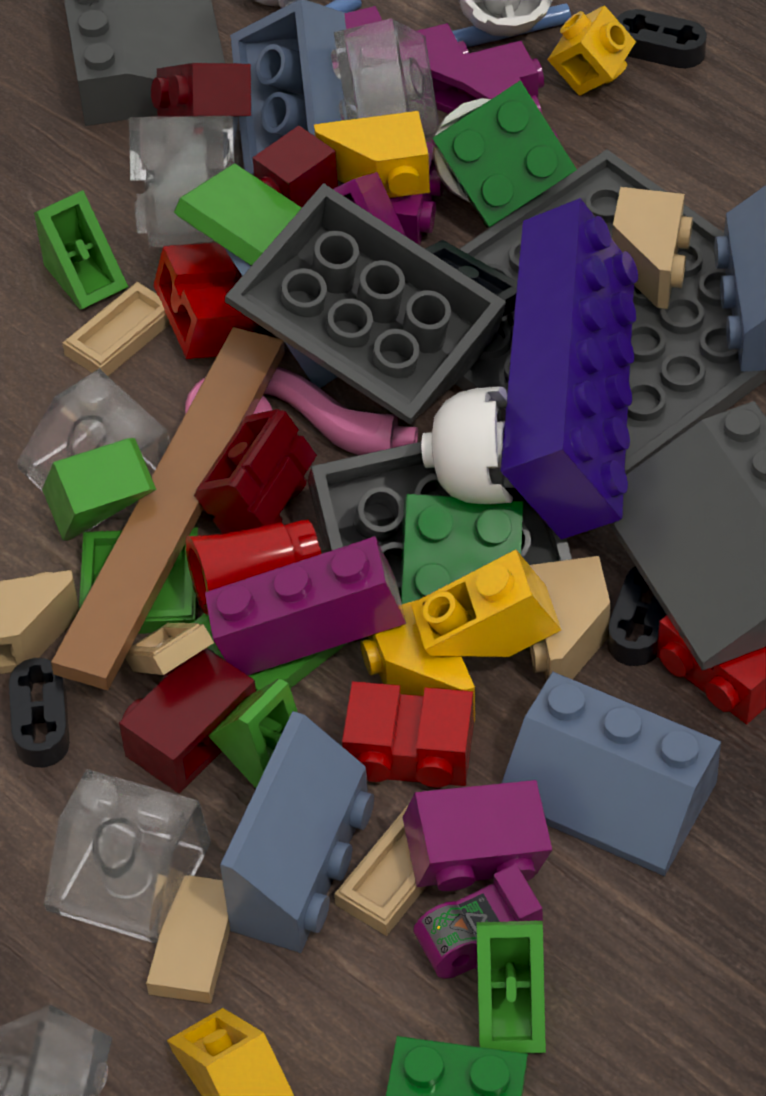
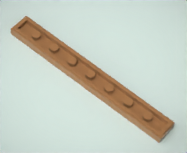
M235 327L232 328L152 475V480L157 490L138 501L51 661L54 675L109 690L183 549L186 537L190 535L203 510V507L194 496L196 489L244 418L254 413L285 354L283 340Z

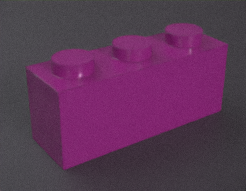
M376 536L205 592L213 640L225 661L246 675L406 624L396 578Z

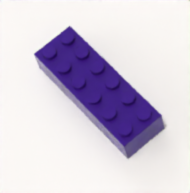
M581 198L523 220L501 460L502 474L561 540L622 520L623 495L628 490L625 456L626 449L630 446L627 417L628 406L632 404L629 378L630 364L634 362V350L631 339L632 323L636 321V309L633 299L634 283L638 281V270L632 256L626 251L622 252L613 241L603 218L594 216Z

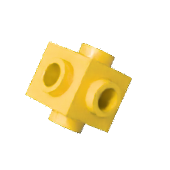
M604 5L587 15L580 11L569 18L560 29V33L563 35L547 60L580 96L604 83L612 82L621 75L628 65L625 59L636 41Z

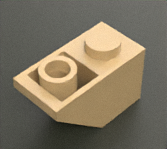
M620 187L613 221L612 239L622 252H628L635 261L638 270V281L634 283V286L657 308L668 309L672 287L682 288L686 256L678 255L679 248L689 249L693 217L683 216L685 194Z
M599 556L530 565L546 585L561 627V631L530 646L533 670L535 673L544 672L546 681L552 671L573 680L608 639L610 599Z
M72 570L54 573L42 572L34 576L0 581V674L12 672L17 665L25 660L39 658L74 621L79 611V603Z

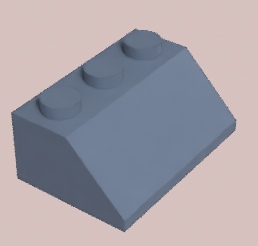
M297 0L230 35L233 63L251 64V116L239 117L244 170L254 176L252 157L298 125L315 136L314 124L356 119L344 12L308 0Z
M765 185L726 213L724 236H716L714 242L716 269H725L726 276H721L720 279L722 309L731 308L732 316H727L726 320L728 349H737L740 371L766 370Z
M552 671L524 717L502 783L536 780L547 826L665 877L717 783L721 741Z
M292 711L223 857L220 868L230 931L301 953L310 932L319 933L325 923L330 904V898L327 896V893L334 879L341 881L346 875L352 856V845L349 843L356 828L361 830L366 828L374 806V794L368 793L366 766L306 715Z

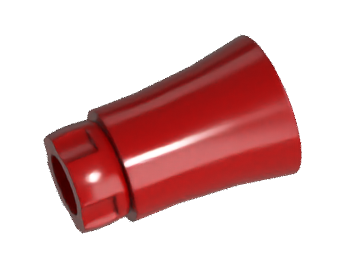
M300 520L285 525L282 522H276L253 529L186 537V556L192 583L200 606L206 616H209L205 592L322 554L315 529L309 520Z

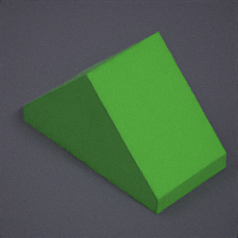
M84 190L34 212L44 266L80 310L128 287Z
M127 438L53 462L42 488L62 540L65 541L73 539L157 490L135 438Z
M279 678L252 693L208 735L255 788L264 773L292 711L298 712L289 683Z
M543 921L476 922L479 1047L519 1053H546Z

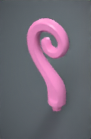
M277 367L264 394L275 396L289 403L334 445L356 455L418 442V428L398 426V419L395 414H379L348 409L315 384L284 368ZM205 378L196 383L188 393L185 403V414ZM262 396L253 414L272 410V406L264 396Z

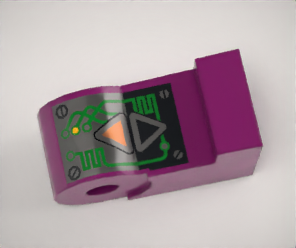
M517 864L493 874V884L456 902H445L435 906L421 916L414 925L413 932L438 977L443 979L453 978L474 968L477 970L476 922L543 921V908Z

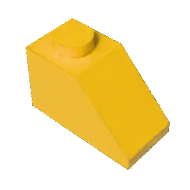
M419 111L314 124L315 137L336 151L337 180L346 183L355 178L378 172L389 198L430 193L429 153Z
M415 601L402 604L406 624L370 635L368 639L360 642L363 660L370 675L379 673L383 684L400 685L401 694L423 696L425 687L473 691L475 722V686L461 656H430L426 652L411 607V603Z
M224 1008L167 1040L172 1052L202 1096H294L264 1032Z

